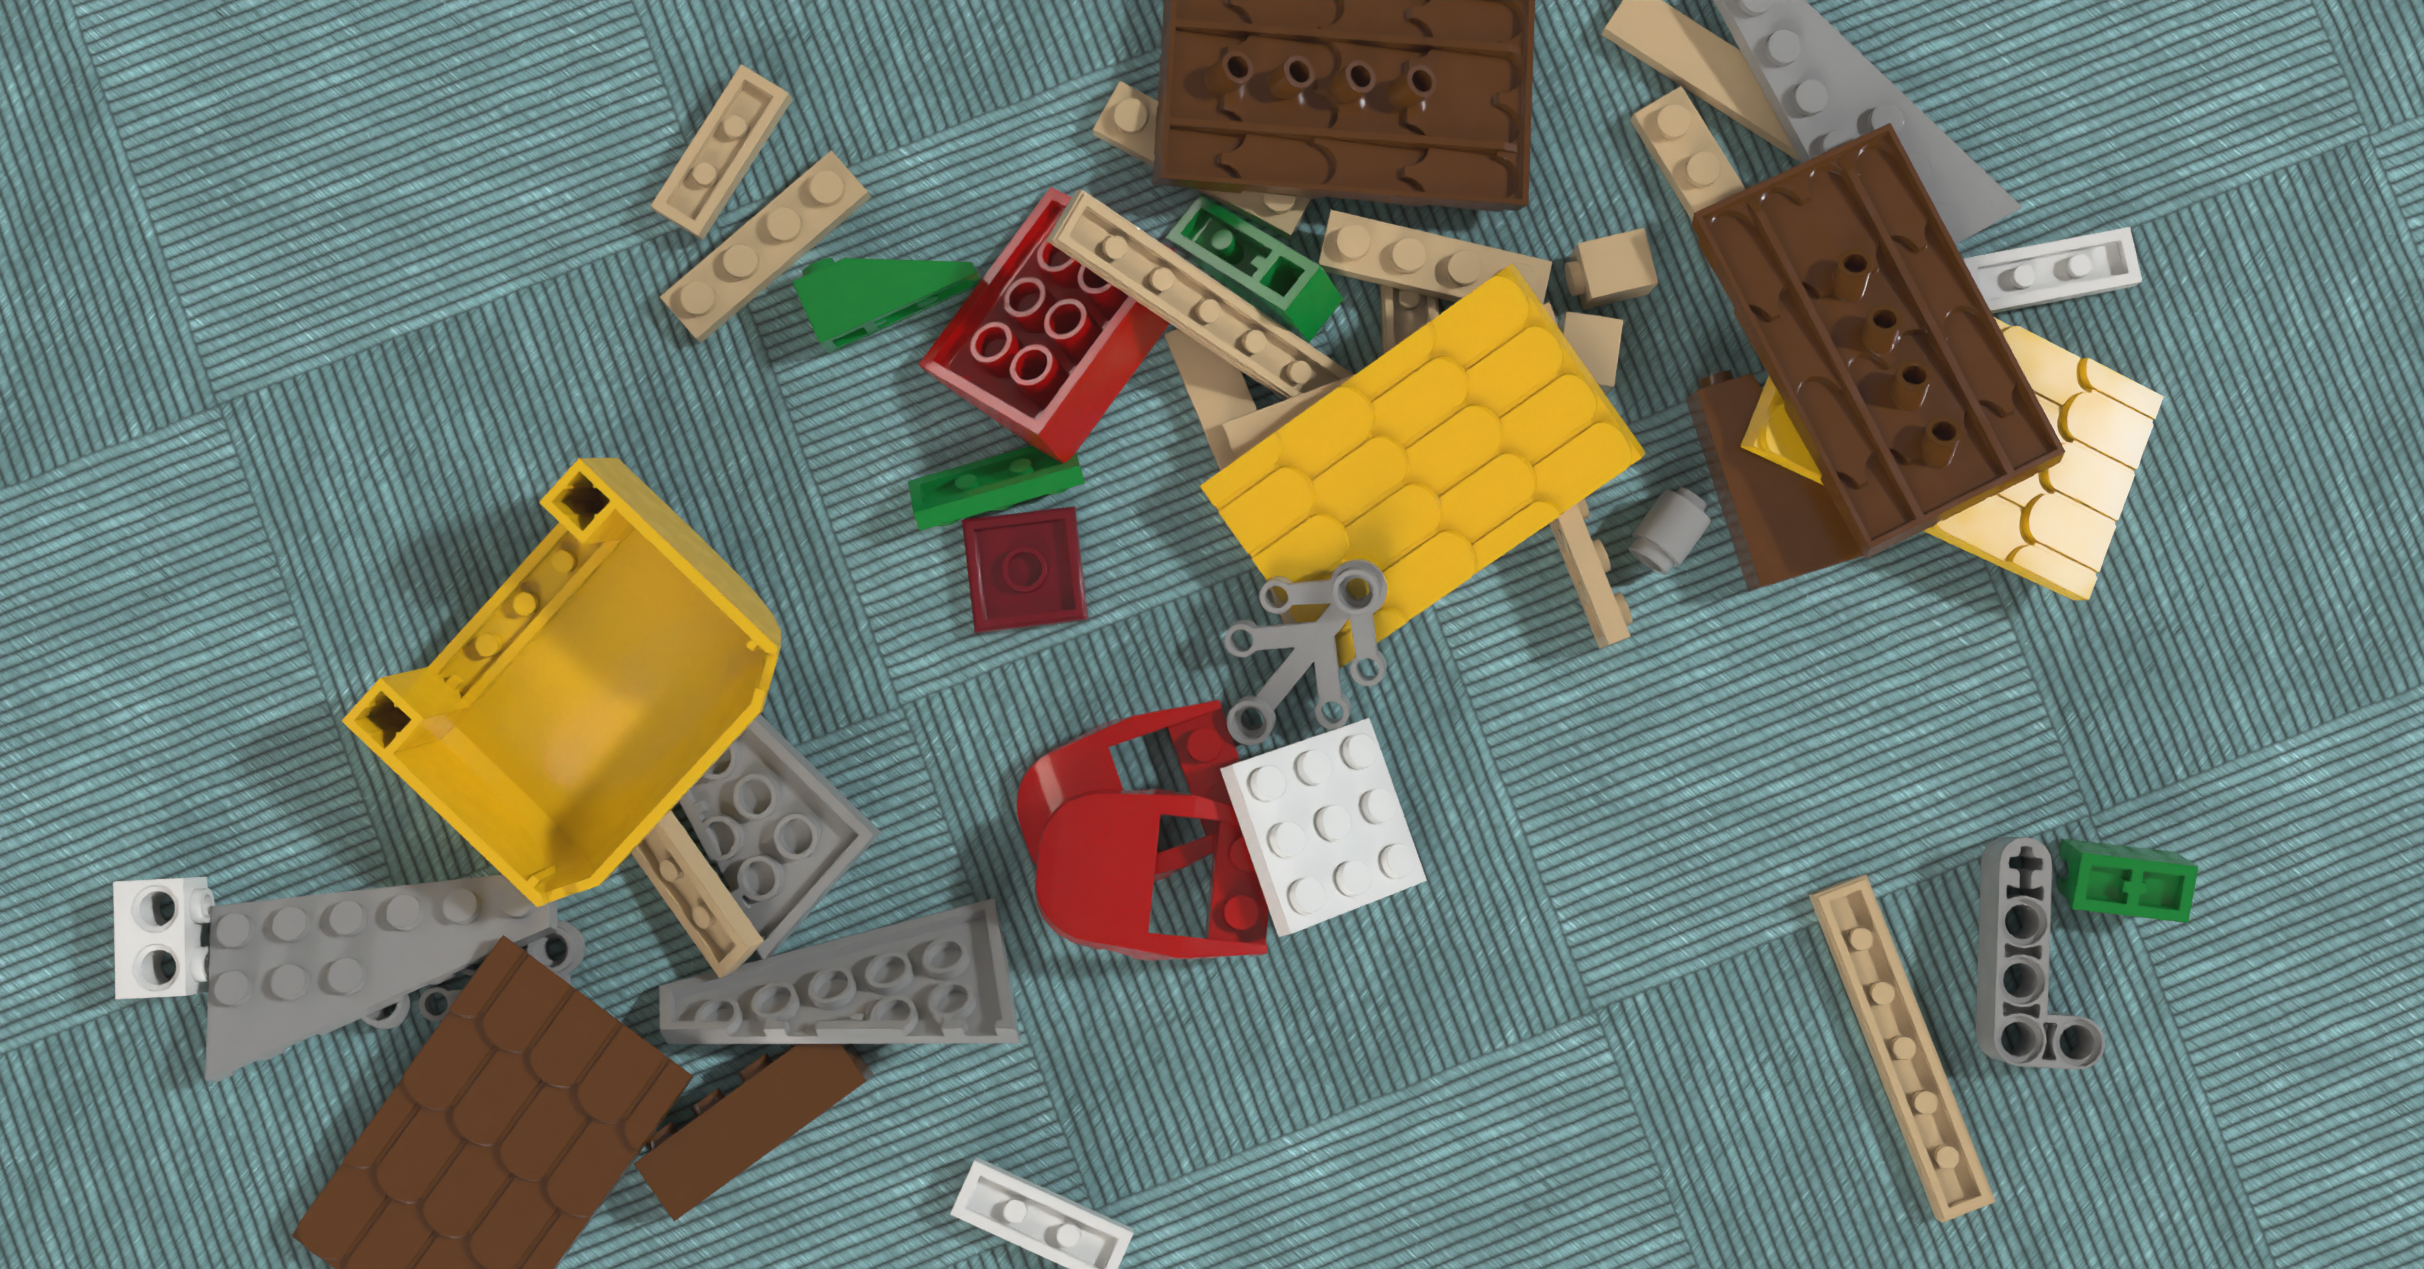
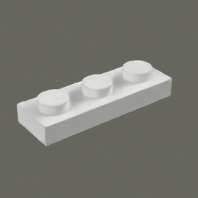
M2130 227L1963 259L1992 314L2134 287L2142 282Z
M977 1157L950 1213L952 1216L1068 1269H1118L1134 1234V1229Z

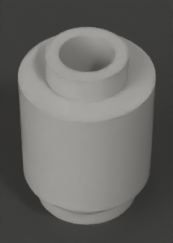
M1680 487L1676 493L1670 490H1663L1632 533L1635 540L1629 547L1630 553L1653 571L1667 575L1672 566L1679 567L1711 524L1710 518L1704 513L1708 505L1699 496L1686 488Z

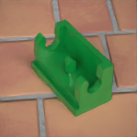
M2061 838L2059 854L2063 861L2068 863L2067 879L2057 878L2056 885L2059 893L2069 900L2070 908L2189 923L2198 873V866L2172 851Z

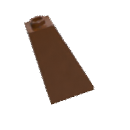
M1726 370L1700 379L1698 381L1700 389L1690 395L1686 402L1748 592L1864 556L1824 485L1740 447L1763 391L1753 374L1750 373L1734 378L1732 371Z

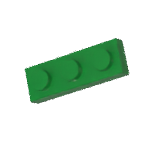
M1033 446L908 481L913 514L919 531L935 526L952 525L966 517L991 510H1004L1018 502L1046 494H1060L1071 487L1085 484L1077 452L1066 463H1060Z

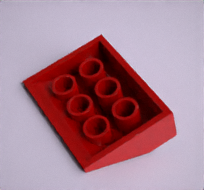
M1050 187L918 365L926 373L1026 443L1060 463H1066L1080 448L1170 323L1046 241L1072 198Z

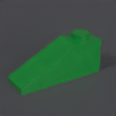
M1201 194L1166 236L1170 244L1242 299L1307 343L1313 339L1343 301L1342 296L1320 265Z
M825 258L804 268L802 271L803 277L792 281V284L819 343L830 354L976 288L980 278L973 262L843 258L834 262L833 258Z

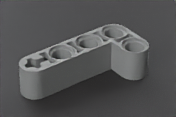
M2028 837L1997 838L1985 848L1981 860L1976 1005L1977 1043L1982 1052L1990 1058L2016 1066L2075 1070L2090 1068L2100 1060L2104 1053V1034L2099 1026L2088 1018L2063 1012L2048 1011L2052 889L2051 855L2046 846L2036 839ZM2023 857V869L2009 868V858ZM2007 887L2024 888V895L2007 894ZM2016 905L2023 913L2024 923L2019 933L2012 936L2006 929L2005 918L2010 908ZM2016 964L2021 970L2022 981L2019 988L2009 994L2004 987L2003 977L2007 968ZM2015 1022L2020 1031V1040L2014 1049L2006 1052L2001 1042L2002 1032L2007 1025ZM2073 1026L2077 1032V1044L2072 1052L2064 1055L2060 1048V1037L2066 1028Z

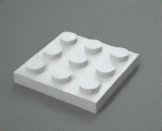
M1370 718L1220 769L1278 937L1303 930L1427 881Z

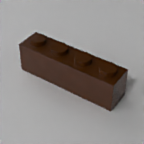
M789 1044L792 1049L774 1062L766 1053L738 1073L744 1084L725 1096L719 1087L690 1109L697 1118L678 1131L673 1122H671L651 1136L645 1144L649 1153L636 1161L634 1165L673 1221L679 1219L874 1076V1073L853 1044Z

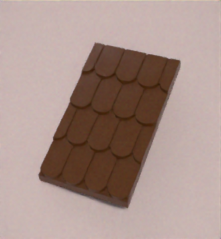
M1165 0L1152 184L1238 194L1248 191L1313 199L1323 196L1416 207L1436 205L1491 212H1501L1503 210L1519 211L1528 206L1535 0Z
M1891 123L1694 213L1692 227L1698 236V245L1733 304L1736 319L1785 402L1784 408L1822 474L1820 480L1866 559L1887 549L1891 545H1895L1936 525L1941 520L1944 521L1986 500V498L1992 497L2034 476L2036 473H2041L2061 463L2066 451Z
M503 935L448 1009V1014L344 1157L341 1166L305 1213L291 1236L335 1269H557L691 1082L693 1075Z

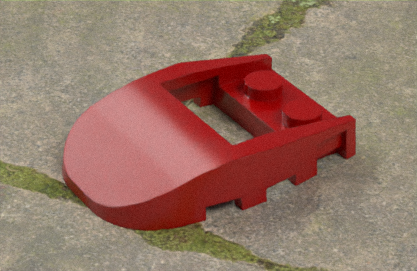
M1219 699L1114 719L1099 724L1092 730L1068 742H1064L1038 757L1025 771L1020 781L1016 798L1019 824L1036 867L1043 827L1051 813L1061 803L1075 795L1089 791H1124L1109 747L1167 727L1191 795L1232 805L1220 769L1238 763L1240 759L1232 736L1228 731ZM1200 819L1205 837L1157 853L1154 882L1172 876L1171 874L1212 855L1216 821Z
M1152 788L1150 790L1089 791L1065 800L1047 819L1039 842L1035 897L1043 919L1059 936L1082 946L1098 950L1105 949L1132 956V959L1150 961L1213 959L1245 955L1256 957L1267 954L1268 945H1266L1269 908L1232 805L1196 795ZM1160 815L1216 821L1205 938L1148 933Z

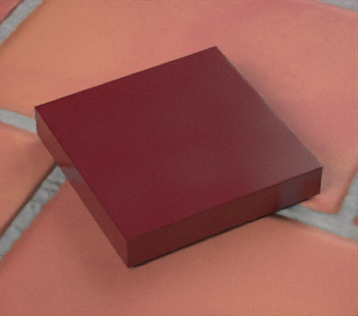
M1075 506L962 520L973 624L976 634L1089 620Z

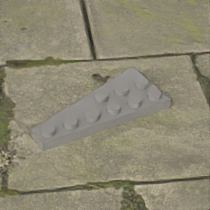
M1713 0L1802 163L1891 123L1955 245L2023 208L1806 0Z
M761 714L679 801L709 859L717 862L732 891L730 894L764 940L757 948L762 960L771 957L882 833Z
M504 875L211 906L205 1080L217 1083L235 1075V1070L258 1060H269L286 1052L285 1048L316 1034L323 1036L366 1015L406 999V994L431 983L437 985L456 976V972L485 960L503 935L519 947H523L558 931L557 900L537 908Z
M995 898L771 956L764 960L760 959L745 963L735 972L719 978L714 971L659 986L660 1031L667 1044L1021 1043L1001 917Z

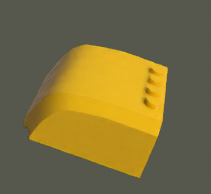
M578 458L539 502L559 521L542 542L428 667L381 677L342 719V722L537 908L604 883L761 714L781 649V630L774 615L761 598L619 458Z

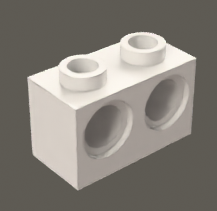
M207 877L113 882L115 999L188 996L208 992L210 952L208 923L211 922V906H215L212 891L208 888ZM166 893L173 899L175 905L174 915L169 922L160 913V902ZM166 952L173 956L176 963V971L171 980L166 978L161 970V960Z

